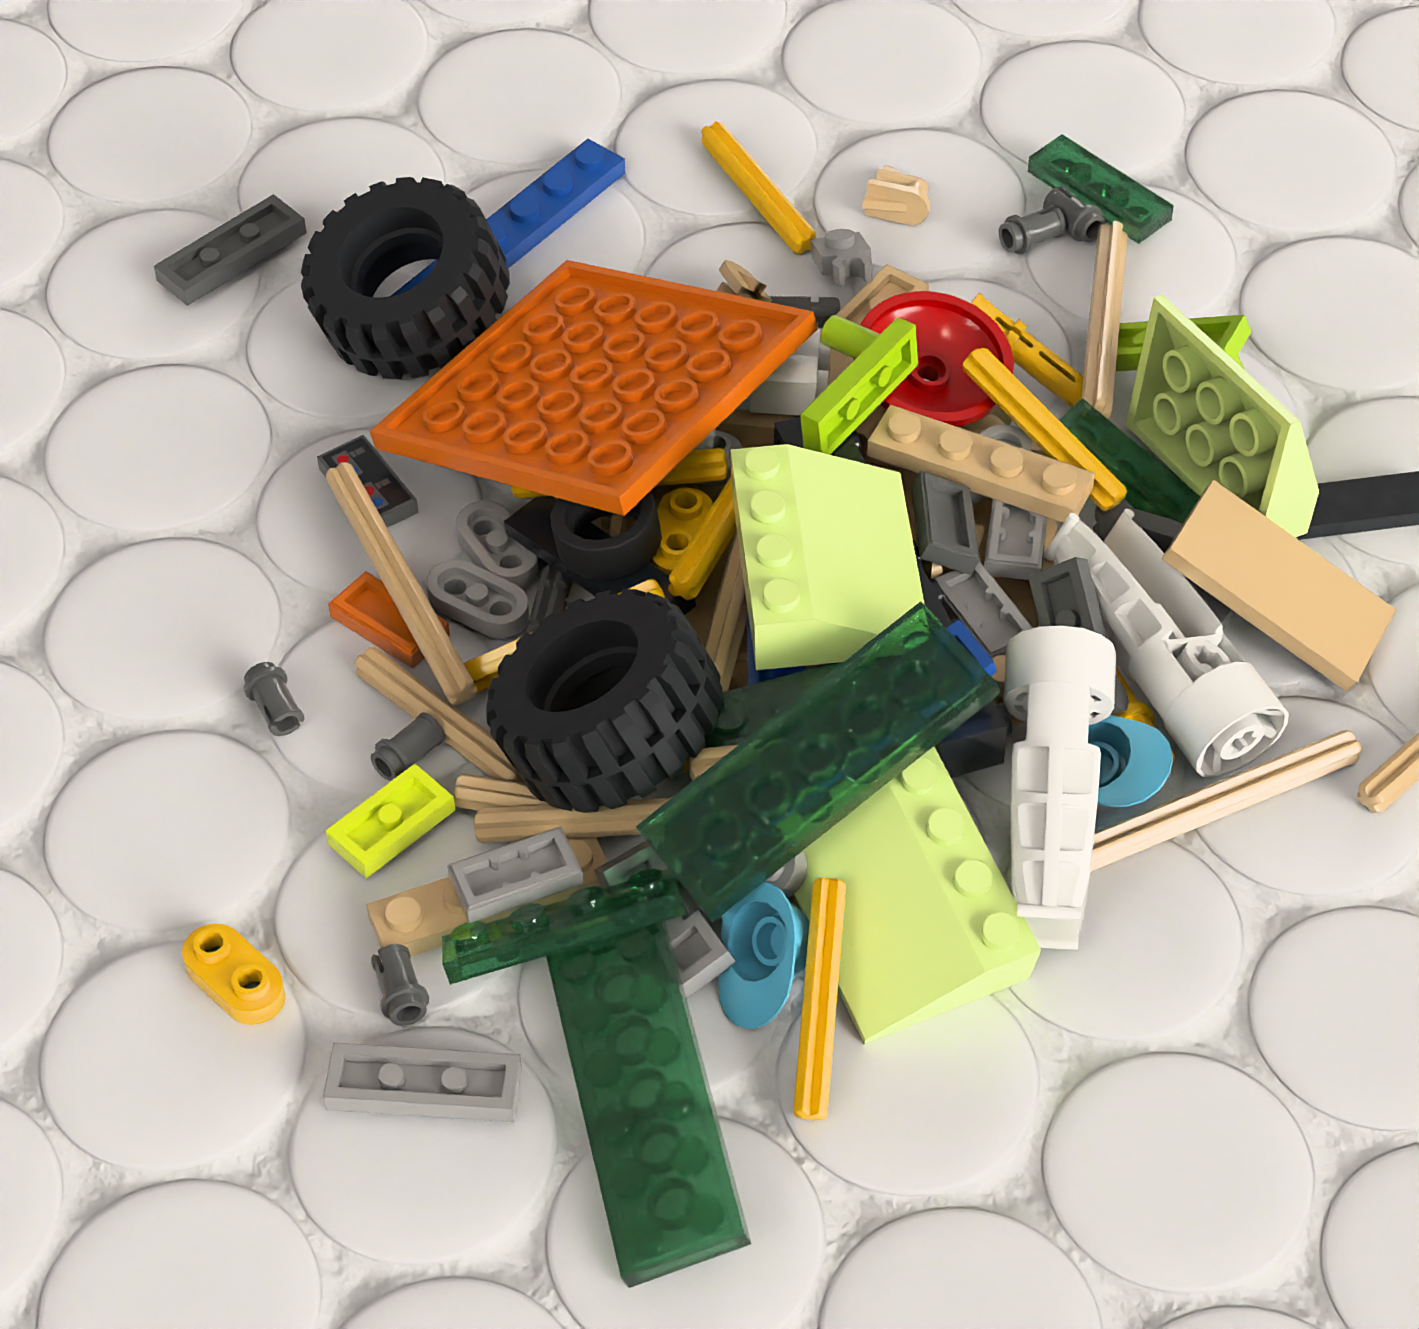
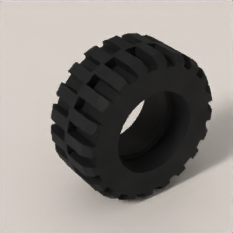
M413 177L396 178L394 184L386 185L385 182L381 181L370 185V191L360 196L354 193L344 200L345 206L338 212L332 210L323 219L322 224L324 228L322 231L314 232L307 247L311 254H305L301 268L303 298L308 304L309 311L338 356L347 364L355 365L356 369L370 376H377L380 373L383 379L402 380L403 374H409L411 378L416 379L429 376V370L440 367L442 369L497 321L495 314H502L508 298L505 290L508 289L510 284L509 269L505 264L506 257L480 207L473 199L467 198L465 192L450 184L444 186L442 181L422 177L421 182H416ZM421 260H438L431 273L408 291L389 297H373L382 282L401 267Z
M624 589L621 594L611 590L596 593L594 599L585 601L581 598L567 604L568 609L556 616L554 613H551L539 621L541 624L539 628L531 634L526 632L516 642V650L512 655L506 654L498 666L499 677L492 678L486 705V721L490 727V734L530 792L540 801L547 802L549 806L567 811H572L574 808L575 811L589 813L598 812L600 806H606L610 809L625 806L628 799L637 795L644 798L657 791L655 786L666 778L673 780L684 770L683 764L689 757L696 758L705 746L704 736L712 734L716 726L723 690L720 684L721 676L717 667L678 606L671 604L664 597L650 592L646 594V592L637 589Z

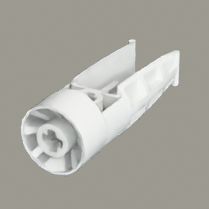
M1126 508L1104 541L1081 521L1078 515L1070 513L1046 549L1044 557L1050 561L1055 558L1057 564L1074 557L1088 560L1107 638L1113 643L1116 651V662L1134 685L1137 683L1163 719L1165 729L1196 772L1203 778L1221 777L1241 769L1265 753L1281 736L1288 724V711L1257 670L1249 662H1245L1223 633V625L1183 574L1161 559L1164 555L1163 551L1132 520L1134 512Z
M1041 626L1022 631L1010 638L1006 647L1003 703L1008 713L1021 721L1027 722L1026 740L1013 744L1011 868L1012 895L1018 905L1017 916L1025 918L1040 948L1078 950V936L1085 912L1093 854L1101 758L1100 748L1088 744V725L1096 724L1109 717L1114 709L1116 651L1113 643L1101 634L1084 628L1069 626Z

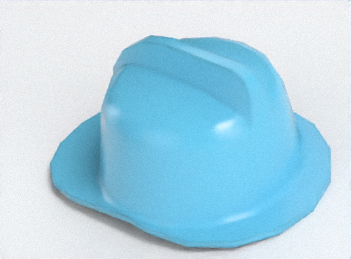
M1113 715L1096 724L1088 725V744L1099 747L1101 752L1097 805L1128 807L1144 802L1161 789L1170 775L1173 756L1170 743L1158 729L1143 722Z
M752 880L741 884L729 897L722 915L721 942L736 963L719 974V1001L726 1017L736 1026L747 1029L765 1026L781 1012L789 997L793 979L806 967L809 920L803 911L788 901L782 890L767 881Z

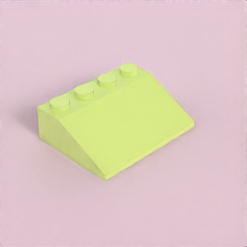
M1163 295L1154 297L1125 425L1199 497L1214 479L1295 538L1306 534L1319 489L1300 420Z
M789 444L730 449L732 498L756 670L903 657L909 655L931 639L900 472Z
M933 743L877 763L812 801L764 835H776L792 840L803 849L807 858L806 878L800 889L791 896L797 908L805 913L809 921L812 888L815 879L834 878L842 880L846 885L838 992L864 1044L1029 979L1041 949L1025 918L1017 916L1018 905Z

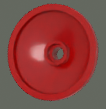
M914 291L895 295L882 301L872 308L862 320L861 326L879 334L897 317L916 325L918 366L880 404L886 410L890 405L957 427L978 421L998 407L964 372L962 367L963 362L973 350L986 348L1012 374L1014 371L1013 354L1008 339L998 324L980 308L966 300L949 294L932 291Z

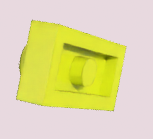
M413 764L325 830L327 843L367 879L456 810L454 796L417 764Z

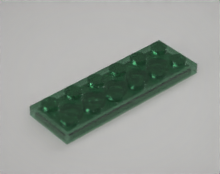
M920 601L639 823L636 829L713 923L1000 694L998 684Z
M660 912L652 913L545 953L621 1279L631 1288L751 1245L750 1235L667 924Z

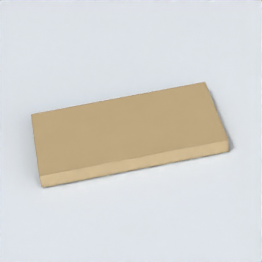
M1214 479L1203 491L1161 558L1346 692L1358 682L1396 612V609Z

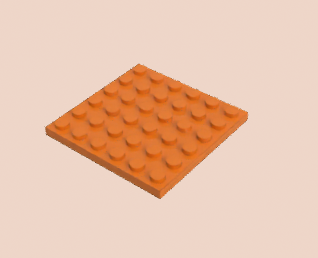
M566 260L371 429L370 434L375 449L625 516L818 330L814 311Z

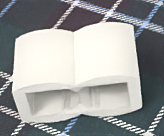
M818 329L765 382L751 393L750 412L800 415L827 388L830 348L820 342L821 329Z

